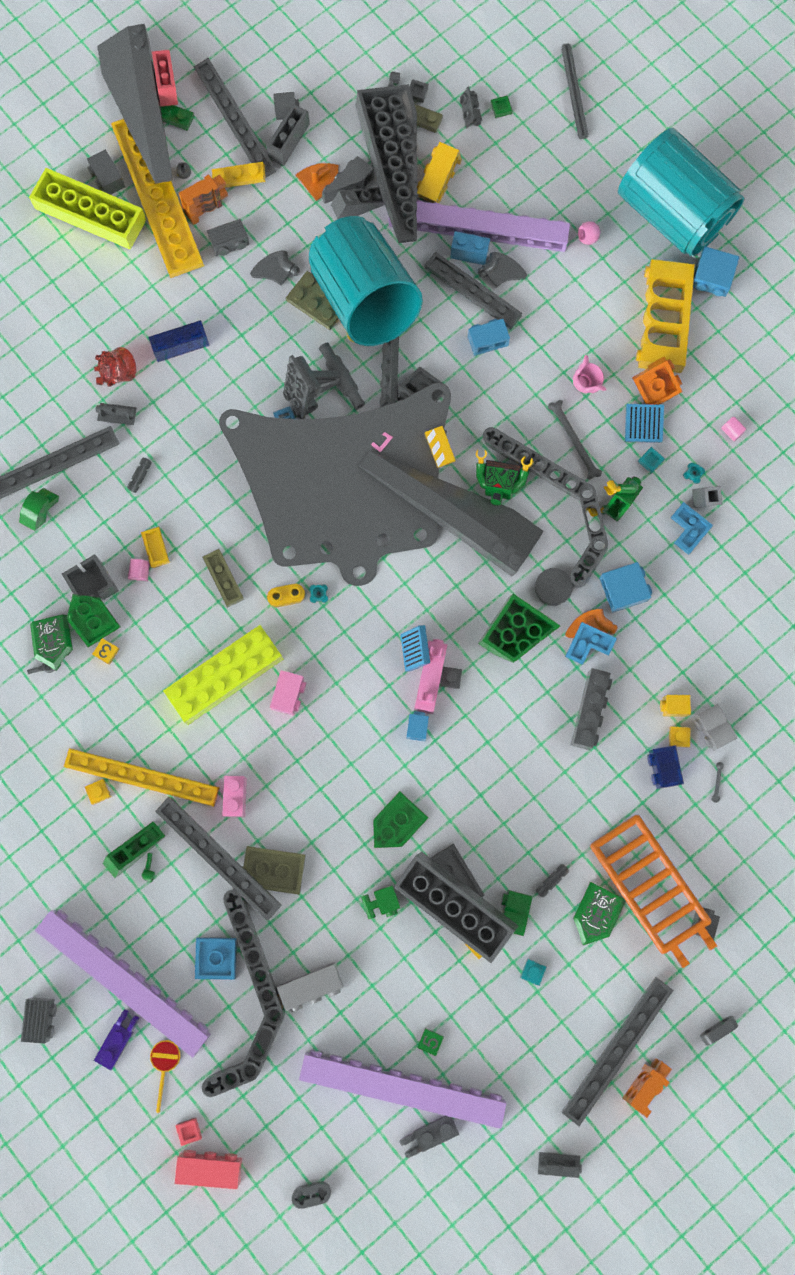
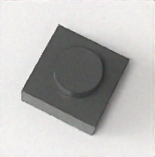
M412 79L409 86L414 101L423 103L429 84Z
M443 667L440 687L459 689L462 669Z

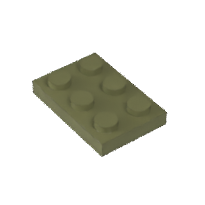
M306 271L286 296V301L330 330L339 318L313 274Z
M247 846L243 868L266 890L300 895L306 855Z

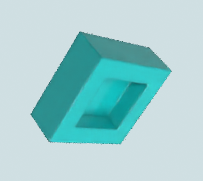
M650 447L638 460V463L652 474L663 463L665 458L653 447Z
M527 959L520 978L540 986L547 967Z

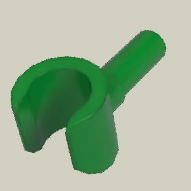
M152 853L147 854L146 866L142 872V878L148 882H152L155 877V872L150 871Z

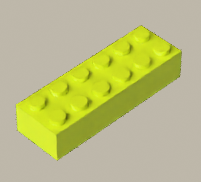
M48 168L44 169L29 196L35 209L130 250L146 222L142 208Z
M258 625L164 689L163 692L184 723L189 725L284 659L262 626Z

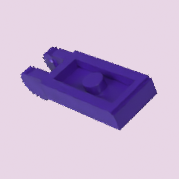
M126 1009L123 1010L117 1022L114 1023L93 1060L110 1071L116 1065L140 1018L135 1015L130 1021L128 1028H125L122 1024L128 1016L129 1011Z

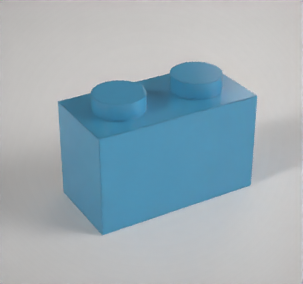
M455 231L450 258L484 265L488 255L490 238Z
M493 319L486 324H476L468 329L467 337L474 356L509 346L510 336L504 319Z

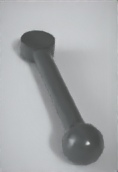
M722 762L716 764L718 770L715 793L711 798L715 803L720 801L718 793L721 770L724 768Z

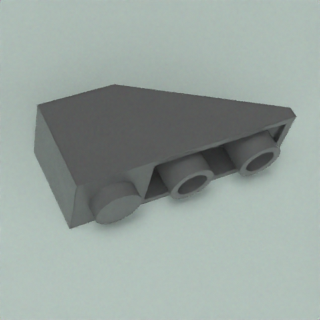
M359 156L354 160H350L346 168L335 176L333 182L324 187L322 191L323 203L326 204L333 201L339 190L365 188L374 179V168Z
M379 187L339 190L331 203L337 219L347 216H359L385 205Z

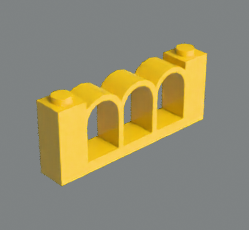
M651 259L649 266L645 267L644 277H647L646 285H648L645 299L648 306L643 315V323L646 328L640 341L641 349L637 350L636 353L638 368L648 369L647 366L663 356L666 360L670 359L675 367L672 370L674 373H682L685 368L695 264ZM663 286L682 289L681 300L658 297L654 293L653 288ZM659 309L680 312L679 324L657 321L651 316L650 311ZM648 334L677 335L676 347L653 344L649 340Z

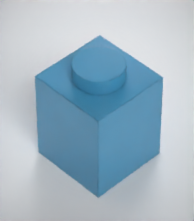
M414 711V714H409L406 739L426 741L429 716H425L424 712Z

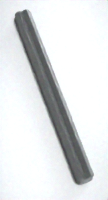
M567 43L562 45L561 51L577 134L581 140L588 137V130L571 44Z

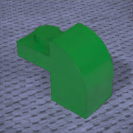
M45 488L38 492L32 491L21 507L19 523L36 531L46 522L47 511L59 501V496Z

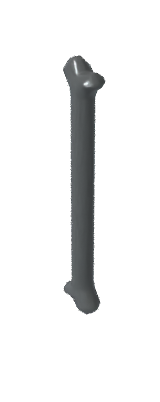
M558 400L556 403H549L548 409L556 413L589 472L587 479L591 480L593 477H601L602 470L594 466L562 411L561 405L563 401Z

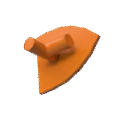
M319 163L311 165L295 175L313 198L318 201L322 198L324 187L328 184L330 185L338 174L339 165Z

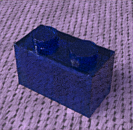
M676 745L649 751L647 760L649 766H652L653 774H651V779L657 789L684 784Z

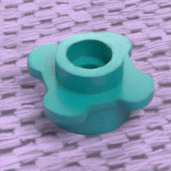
M689 463L683 477L692 480L694 484H698L701 481V476L705 473V469L698 464Z
M327 585L310 586L311 603L320 601L326 603L328 601Z

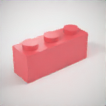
M152 51L160 106L178 105L170 51Z
M184 1150V1153H180L177 1157L174 1184L238 1189L242 1158L232 1153L225 1154V1156H217L216 1152L196 1154L194 1150Z

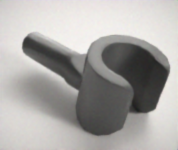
M399 72L390 73L387 87L393 86V83L399 84Z
M43 663L42 666L27 670V673L32 674L42 671L52 673L54 669H46V664Z

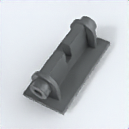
M468 86L460 96L466 128L470 124L479 126L482 121L480 109H474L479 107L477 93L470 91Z
M100 403V405H96L97 421L134 425L137 407Z
M539 1152L538 1174L579 1178L582 1173L581 1156Z

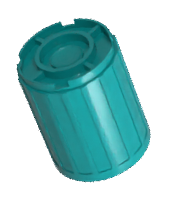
M669 128L662 132L642 151L630 166L618 187V195L683 254L688 253L692 257L702 252L704 246L707 247L719 235L718 232L724 225L727 226L745 200L741 195V189L675 128Z
M347 216L331 222L324 227L326 231L320 237L316 236L310 246L309 263L313 276L349 337L355 343L363 346H376L397 338L414 323L421 311L423 298L420 289L373 222L366 221L365 218L360 216Z

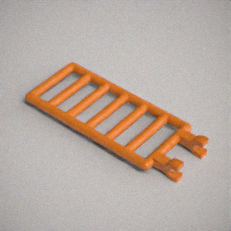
M634 815L591 843V850L661 954H666L671 950L680 966L684 968L690 963L678 945L696 933L700 935L709 950L717 947V944L705 929L712 922L710 917L639 815ZM636 824L643 834L606 858L600 847ZM648 841L654 851L617 874L611 864ZM660 858L666 868L629 892L622 881ZM671 875L677 886L640 909L634 898ZM683 892L689 903L652 927L646 915ZM695 910L701 921L664 944L657 933Z

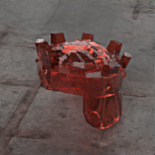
M117 347L113 351H101V355L95 356V359L98 360V366L94 367V372L99 371L101 376L96 377L97 385L102 386L104 383H107V386L111 387L122 381L129 382L135 378L137 371L136 362L128 349Z

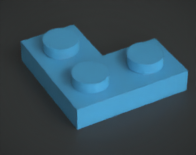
M684 502L671 516L672 520L685 529L674 544L688 555L713 526Z
M581 622L565 657L583 665L591 648L609 656L617 638Z

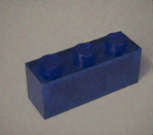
M201 320L148 337L157 362L210 346Z

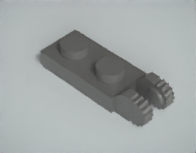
M444 1116L413 1131L412 1134L402 1138L399 1142L403 1146L415 1139L417 1140L418 1146L404 1153L406 1158H410L460 1134L453 1118Z

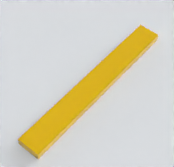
M71 748L68 750L63 766L213 807L215 806L220 789L216 786Z

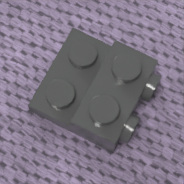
M419 367L399 385L397 390L398 400H404L431 384L442 382L422 367ZM435 390L432 393V399L435 402L444 396L441 390Z

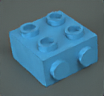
M704 246L694 274L693 288H696L698 291L713 293L715 296L726 297L731 288L740 256Z
M638 562L602 573L599 577L612 613L650 600L652 589L649 584H646L644 579L645 571Z

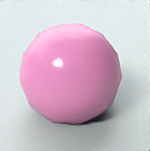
M587 221L578 229V237L583 244H594L600 238L601 231L595 222Z

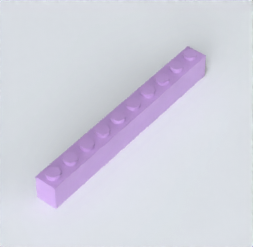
M417 200V231L454 236L456 231L490 238L492 242L561 252L566 250L570 223L550 221L545 218H530L525 215L516 216L510 213H495L491 210L467 209L456 205L447 206L439 203H426ZM389 219V227H392L391 221Z
M51 910L35 931L193 1058L211 1035L208 1032L209 1028L201 1022L196 1023L192 1019V1014L184 1009L181 1011L176 1007L177 1003L172 998H165L161 995L162 991L153 984L150 986L146 983V978L142 974L131 971L129 969L130 965L122 959H116L113 956L115 953L111 949L101 947L96 937L91 934L86 935L82 931L83 927L76 922L71 923L67 919L68 915L61 910Z
M310 1050V1053H305L299 1078L300 1081L499 1129L502 1128L506 1101L499 1094L490 1093V1096L482 1094L481 1090L470 1088V1091L463 1090L461 1085L450 1083V1086L442 1085V1081L437 1079L426 1081L422 1080V1076L410 1074L409 1077L402 1075V1072L399 1070L390 1069V1072L382 1070L381 1066L370 1064V1067L363 1066L362 1062L350 1059V1062L342 1061L340 1056L330 1055V1057L322 1056V1052Z

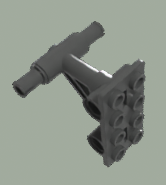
M328 342L319 347V350L326 359L328 370L312 371L303 356L296 358L294 355L289 356L283 395L286 401H290L295 416L305 419V415L318 408V404L314 399L317 397V394L337 385L343 395L350 399L355 410L365 405V402L358 393V386L351 377L349 370L343 364L340 356L335 355Z

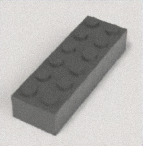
M420 852L413 858L394 886L396 890L490 963L495 960L518 928L515 922L423 852Z

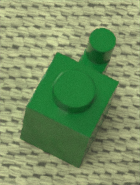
M393 885L375 891L376 900L370 901L368 894L361 896L368 920L376 917L373 909L379 908L381 915L386 914V917L398 914L397 910L401 909Z

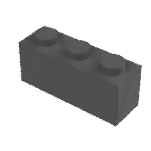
M292 104L267 144L268 157L283 166L286 164L310 125L309 112Z

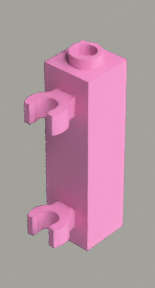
M433 639V641H428L430 664L423 666L414 711L433 714L448 645L444 644L442 640Z

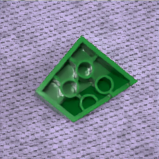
M512 594L508 597L478 644L492 654L514 663L558 629L560 625L515 594Z

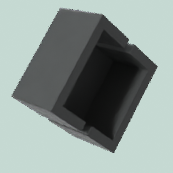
M95 554L80 563L86 570L85 572L75 565L62 573L73 594L102 597L105 600L119 591L103 563Z

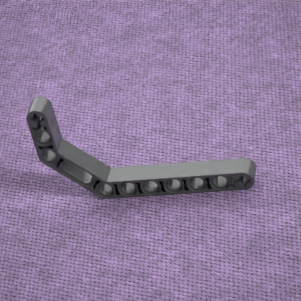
M494 427L487 428L483 432V439L489 448L518 465H522L521 459L518 458L519 455L527 453L528 457L524 461L525 465L530 464L531 458L534 461L533 465L528 468V471L580 501L590 543L572 570L570 580L576 587L584 586L608 550V540L594 486ZM495 435L496 440H489V436L493 437ZM505 444H512L513 446L510 450L506 451L503 449ZM537 462L544 463L542 469L534 468ZM554 471L560 473V477L557 479L551 478L550 475ZM569 481L576 482L574 488H568L566 484ZM589 490L593 495L590 498H584L582 493ZM590 508H594L597 511L601 526L595 532L590 529L586 515L587 510ZM598 541L605 544V547L601 550H597L594 547V544ZM588 557L593 558L595 561L591 566L584 564V560ZM583 568L586 570L582 574L583 581L578 580L577 582L575 575L579 576Z
M235 889L227 891L224 894L223 901L264 1017L245 1061L212 1074L203 1082L202 1092L207 1097H215L249 1083L258 1077L285 1017L281 998L245 899ZM231 894L238 896L235 902L237 906L241 905L242 908L232 911V908L236 906L234 902L229 901V898L232 897ZM238 912H242L245 915L243 923L236 921L235 917ZM245 931H249L252 934L251 942L243 940L242 935ZM253 950L259 954V960L256 962L251 961L249 958V954ZM258 970H263L266 973L264 981L257 979L256 973ZM264 990L272 991V1000L264 999ZM273 1009L278 1010L281 1015L280 1019L273 1020L270 1016V1011ZM263 1029H269L272 1037L265 1054L257 1055L254 1049ZM253 1065L256 1068V1074L249 1075L246 1071V1066ZM228 1073L236 1075L237 1081L235 1083L227 1080ZM220 1080L222 1082L221 1084H218L215 1089L208 1087L210 1083L215 1084L218 1083Z

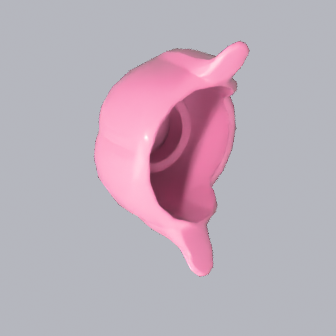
M585 355L583 362L578 366L573 376L575 388L582 393H596L599 390L606 391V388L602 386L604 382L603 372L597 365L590 363L588 356Z

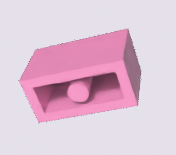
M280 671L270 704L271 710L294 716L295 711H299L301 705L299 696L300 693H304L307 682H304L303 676Z
M224 776L222 816L245 817L246 777Z

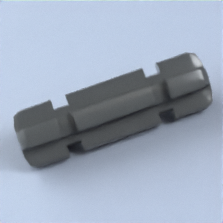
M144 457L139 463L140 466H137L131 478L132 481L127 485V489L134 493L138 491L139 484L142 483L148 472L146 470L152 464L149 459Z
M561 864L556 869L557 871H554L543 882L544 884L536 889V892L541 897H545L549 893L548 891L552 890L562 880L561 877H565L569 873V869L565 865Z

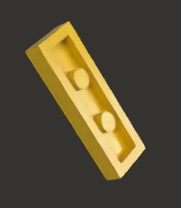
M263 162L212 169V179L220 174L226 182L224 188L266 182L265 164Z

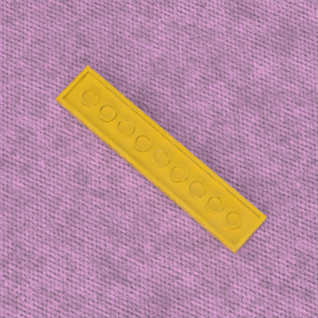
M124 119L112 122L111 126L170 278L204 267L172 182L155 184Z

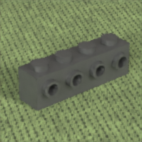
M594 668L588 671L571 746L591 750L593 746H597L599 735L596 733L598 727L602 726L603 716H601L602 708L605 709L608 698L605 695L612 685L611 673Z

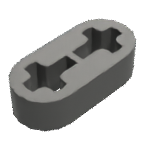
M733 1016L726 1017L705 1030L700 1037L706 1046L711 1045L734 1031L738 1024Z
M326 1182L299 1186L292 1194V1203L299 1209L324 1204L331 1196V1188ZM319 1188L327 1191L324 1198H321L320 1195L313 1196V1194L317 1193ZM299 1192H302L303 1196L310 1195L304 1199L303 1203L300 1202V1199H296Z

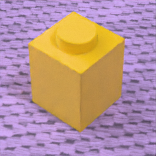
M690 695L664 696L663 700L660 701V711L663 712V717H687L691 715Z

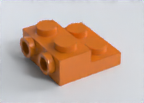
M664 356L647 366L648 369L632 377L645 404L660 405L683 392L680 387L682 385L678 374L675 376L672 371L675 369L670 359L666 360Z

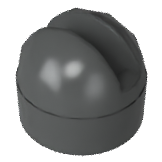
M186 162L177 165L176 172L180 178L186 179L191 175L190 166Z

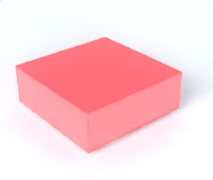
M197 1118L176 1124L181 1146L202 1139Z

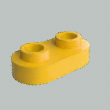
M299 584L275 587L269 590L267 594V600L273 607L298 604L305 598L304 588ZM294 590L299 591L298 595L293 596L292 592ZM275 594L280 595L279 599H274L273 596Z

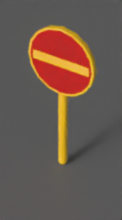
M169 1040L156 1043L150 1053L152 1066L156 1070L161 1071L157 1113L161 1109L165 1072L173 1070L179 1064L181 1058L179 1047Z

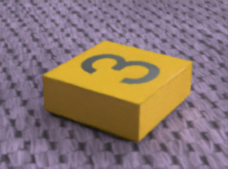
M102 638L92 655L110 665L120 648Z

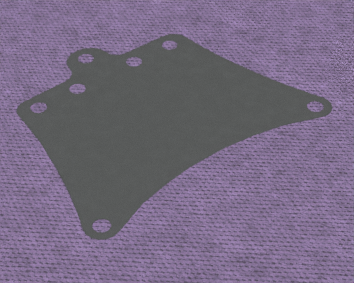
M434 383L404 400L384 407L333 418H273L236 409H229L222 413L219 419V426L250 486L263 521L273 561L282 567L332 562L339 567L343 579L348 584L362 586L374 579L377 572V562L383 555L432 546L438 538L437 522L367 473L359 465L369 451H372L438 478L439 468L436 466L424 433L440 426L445 428L451 401L450 389L442 383ZM433 391H443L445 395L442 402H435L432 399ZM230 416H235L239 420V425L235 429H230L226 425V420ZM385 432L391 435L393 438L385 446V448L381 452H379L371 444L374 442L376 445L380 447L387 439L385 436L382 435ZM422 528L426 531L427 536L425 540L417 541L414 538L416 529ZM380 534H386L390 538L389 544L385 547H381L377 543V538ZM323 542H330L333 545V551L328 555L323 554L320 550ZM287 546H292L296 550V555L292 559H287L283 555V550ZM356 566H362L366 571L365 576L361 579L353 576V569Z

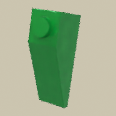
M153 821L106 855L102 864L116 878L164 839L165 835Z

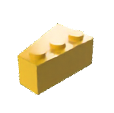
M439 142L438 146L433 148L432 160L430 164H426L424 178L417 184L418 197L430 203H440L448 188L447 184L450 178L453 179L455 175L453 171L456 164L460 165L462 162L460 151L442 142Z

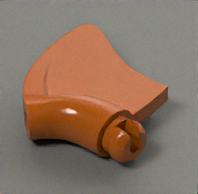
M595 609L577 617L567 629L565 636L574 638L581 622L604 633L609 632L612 635L615 634L618 627L604 616L603 609Z

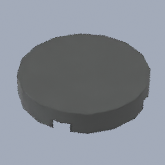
M559 568L544 570L539 574L535 582L536 595L542 603L549 606H558L566 602L573 591V583L570 580V576Z

